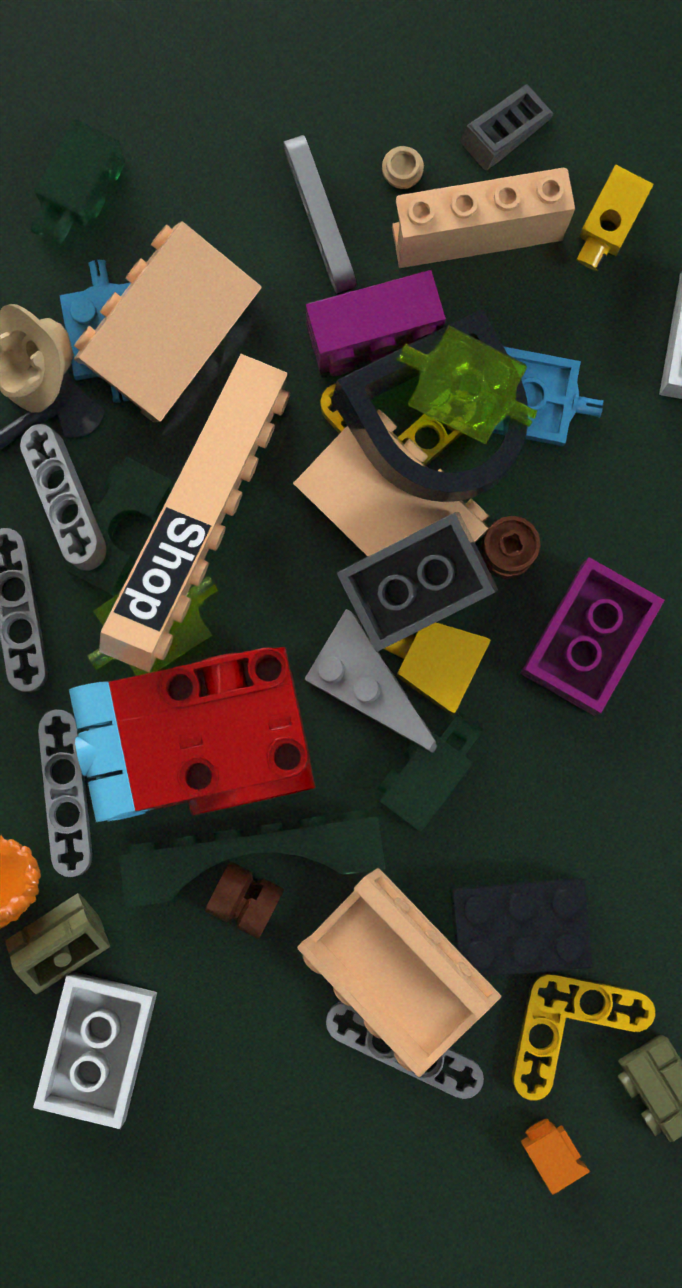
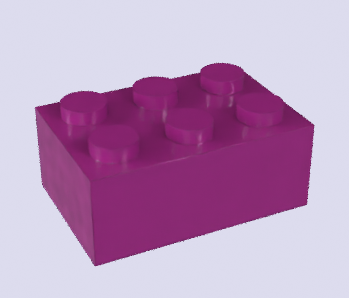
M432 270L306 304L307 329L320 374L330 372L331 376L349 373L355 369V364L366 361L373 363L444 328L446 320Z
M588 557L580 566L520 674L593 716L602 713L665 600Z

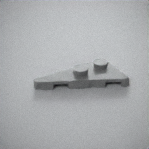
M346 609L304 680L433 753L437 745L429 728L418 715L407 694L383 661L379 651H375L357 617Z

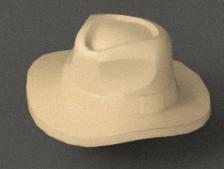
M9 304L3 306L0 310V391L21 408L31 413L42 412L55 401L60 391L63 374L66 373L72 363L74 354L69 335L61 323H57L51 318L39 320L35 315L19 305Z

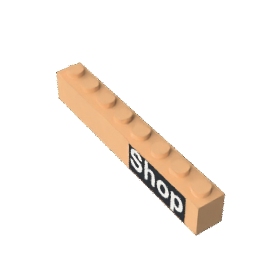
M240 355L101 630L99 652L146 672H150L156 658L164 660L173 640V635L169 634L170 628L174 621L182 623L191 602V598L186 595L192 584L197 587L200 586L209 564L204 558L209 549L214 551L218 549L226 529L221 523L226 514L233 516L242 497V492L238 488L242 480L250 482L259 460L254 455L259 446L262 448L267 447L274 431L275 425L270 422L274 414L281 416L286 408L290 397V392L284 390L288 376L287 372L246 355Z

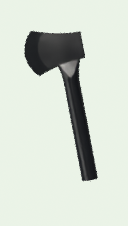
M65 373L59 394L49 407L42 412L31 413L28 411L0 430V450L24 435L25 431L31 426L41 424L57 416L61 422L64 437H84L91 434L100 425L104 418L105 409L90 399L74 383L68 373Z

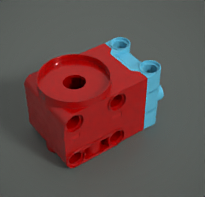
M286 647L260 648L242 653H229L170 669L110 682H96L69 689L77 730L89 729L88 731L78 733V736L75 738V745L83 776H87V778L96 777L98 779L88 782L96 822L106 820L110 822L146 814L145 812L184 803H188L190 814L195 815L316 788Z

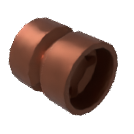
M508 516L502 517L491 525L482 540L479 551L492 575L503 579L517 578L528 570L537 558L541 544L539 534L533 524L525 518Z
M230 861L207 904L205 912L224 922L235 919L237 920L238 929L259 939L284 888L264 878L256 882L253 880L251 871Z

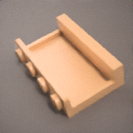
M558 168L398 195L396 206L399 222L392 224V231L399 268L563 241L575 211L568 170L566 168Z
M183 221L176 224L173 228H170L167 224L163 227L151 243L156 248V251L147 262L142 258L138 260L125 278L130 282V285L120 296L114 292L100 310V313L105 318L95 330L88 326L74 344V347L79 350L74 360L79 364L86 365L142 409L140 412L152 422L162 421L262 288V286Z
M378 409V415L397 446L412 460L427 467L423 463L428 457L424 451L411 439L404 444L392 432L397 428L396 424ZM348 426L293 483L368 557L455 512H460L475 543L490 528L484 522L489 515L473 499H470L466 504L463 501H431L413 496L390 483L369 461Z
M379 868L366 875L354 887V891L311 936L303 940L297 947L303 954L306 965L315 973L322 974L333 986L336 997L345 1005L352 1006L364 1019V1025L367 1030L376 1038L383 1039L394 1051L397 1062L404 1069L413 1071L418 1077H421L502 997Z

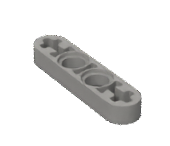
M304 135L284 141L285 153L334 291L337 294L355 288L357 285L354 272L307 140Z
M45 424L31 426L21 438V452L64 558L77 568L86 571L95 569L105 558L106 543L65 443L58 433ZM43 439H46V441L43 443V446L46 451V454L51 457L49 459H47L44 455L38 452L41 449L40 442ZM63 470L64 480L57 488L49 489L48 479L55 471ZM77 504L78 515L70 523L63 524L61 517L65 508L69 505ZM77 534L89 543L85 547L87 553L84 556L79 555L83 551L80 540L75 537Z
M1 528L0 547L3 546V539L6 537L13 544H18V548L11 551V560L15 567L22 564L21 571L7 570L0 573V638L6 674L9 683L14 688L26 693H33L45 685L48 679V667L28 547L25 539L17 531L10 528ZM0 553V567L7 568L6 558ZM12 578L21 579L25 585V593L17 601L6 600L2 593L4 583ZM19 619L27 620L32 627L31 637L23 643L13 642L9 635L10 626ZM36 647V654L27 653L29 665L33 668H38L39 671L37 675L32 676V683L27 685L24 679L17 678V672L23 670L24 667L22 656L17 655L13 657L12 651H27Z
M52 710L42 717L38 729L51 861L54 869L59 874L65 877H75L82 875L89 869L93 857L85 776H83L80 769L75 745V738L80 733V730H77L75 718L72 714L64 710ZM61 717L62 723L70 724V732L63 733L64 747L73 745V754L59 752L51 756L49 755L50 747L58 748L56 735L48 733V727L55 725V718ZM62 759L71 761L75 767V776L67 784L57 783L52 776V767L57 761ZM65 802L75 804L80 812L77 823L71 827L60 825L56 818L58 807ZM81 830L82 839L74 838L73 844L75 852L83 853V860L76 862L75 870H70L69 863H62L61 854L68 853V840L65 839L58 842V833L72 834Z
M338 1002L328 1011L326 1018L327 1030L337 1041L455 1097L462 1099L472 1098L481 1090L484 1082L483 1072L477 1062L470 1057L449 1048L436 1061L433 1068L427 1070L421 1077H418L413 1071L404 1069L397 1062L393 1050L380 1052L375 1049L372 1044L373 1035L368 1030L364 1044L356 1041L361 1035L359 1031L353 1028H347L345 1033L338 1031V1022L333 1018L336 1013L344 1015L346 1010L354 1012V1022L365 1026L364 1019L352 1006ZM445 1055L453 1058L448 1063V1066L452 1069L462 1072L465 1066L470 1067V1074L475 1079V1082L472 1085L465 1083L462 1089L456 1087V1079L445 1072L443 1074V1081L436 1079L435 1077L443 1068Z

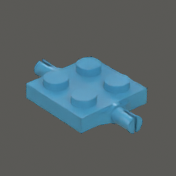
M95 260L88 263L92 287L81 292L59 295L65 330L69 335L74 357L79 352L74 347V344L88 326L95 330L105 318L100 313V310L114 292L121 296L130 285V283L119 285L109 283L105 260H98L100 276L98 275ZM73 357L71 364L76 381L100 377L86 365L79 364ZM111 386L113 402L120 403V392ZM122 394L123 401H128L129 399Z
M504 347L522 380L526 392L529 414L525 439L564 446L569 423L575 413L600 418L604 400L579 396L577 379L581 361ZM462 373L459 390L483 395L485 412L481 431L503 435L502 412L488 384L482 377Z

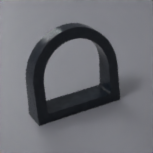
M482 309L338 379L331 400L375 469L397 488L413 496L431 501L455 502L479 496L496 486L514 465L524 444L528 428V402L522 380ZM463 353H467L500 406L504 424L502 443L498 451L488 461L476 468L463 472L436 471L415 462L397 446L370 399Z

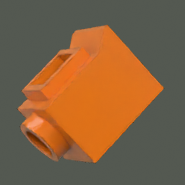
M546 1118L526 1130L525 1133L528 1137L521 1140V1143L552 1195L590 1172L585 1163L579 1160L581 1156L562 1125L556 1128Z

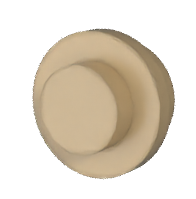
M406 146L393 148L383 159V176L393 187L400 189L410 188L417 184L423 175L424 164L422 157L413 148Z

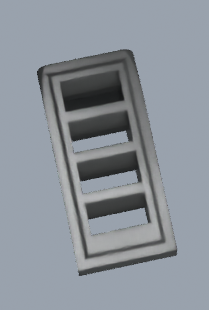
M526 84L469 123L462 135L461 144L484 170H488L547 123L554 113ZM518 104H521L533 117L531 120L517 107ZM506 114L518 125V129L505 117ZM493 125L505 136L504 139L493 129Z

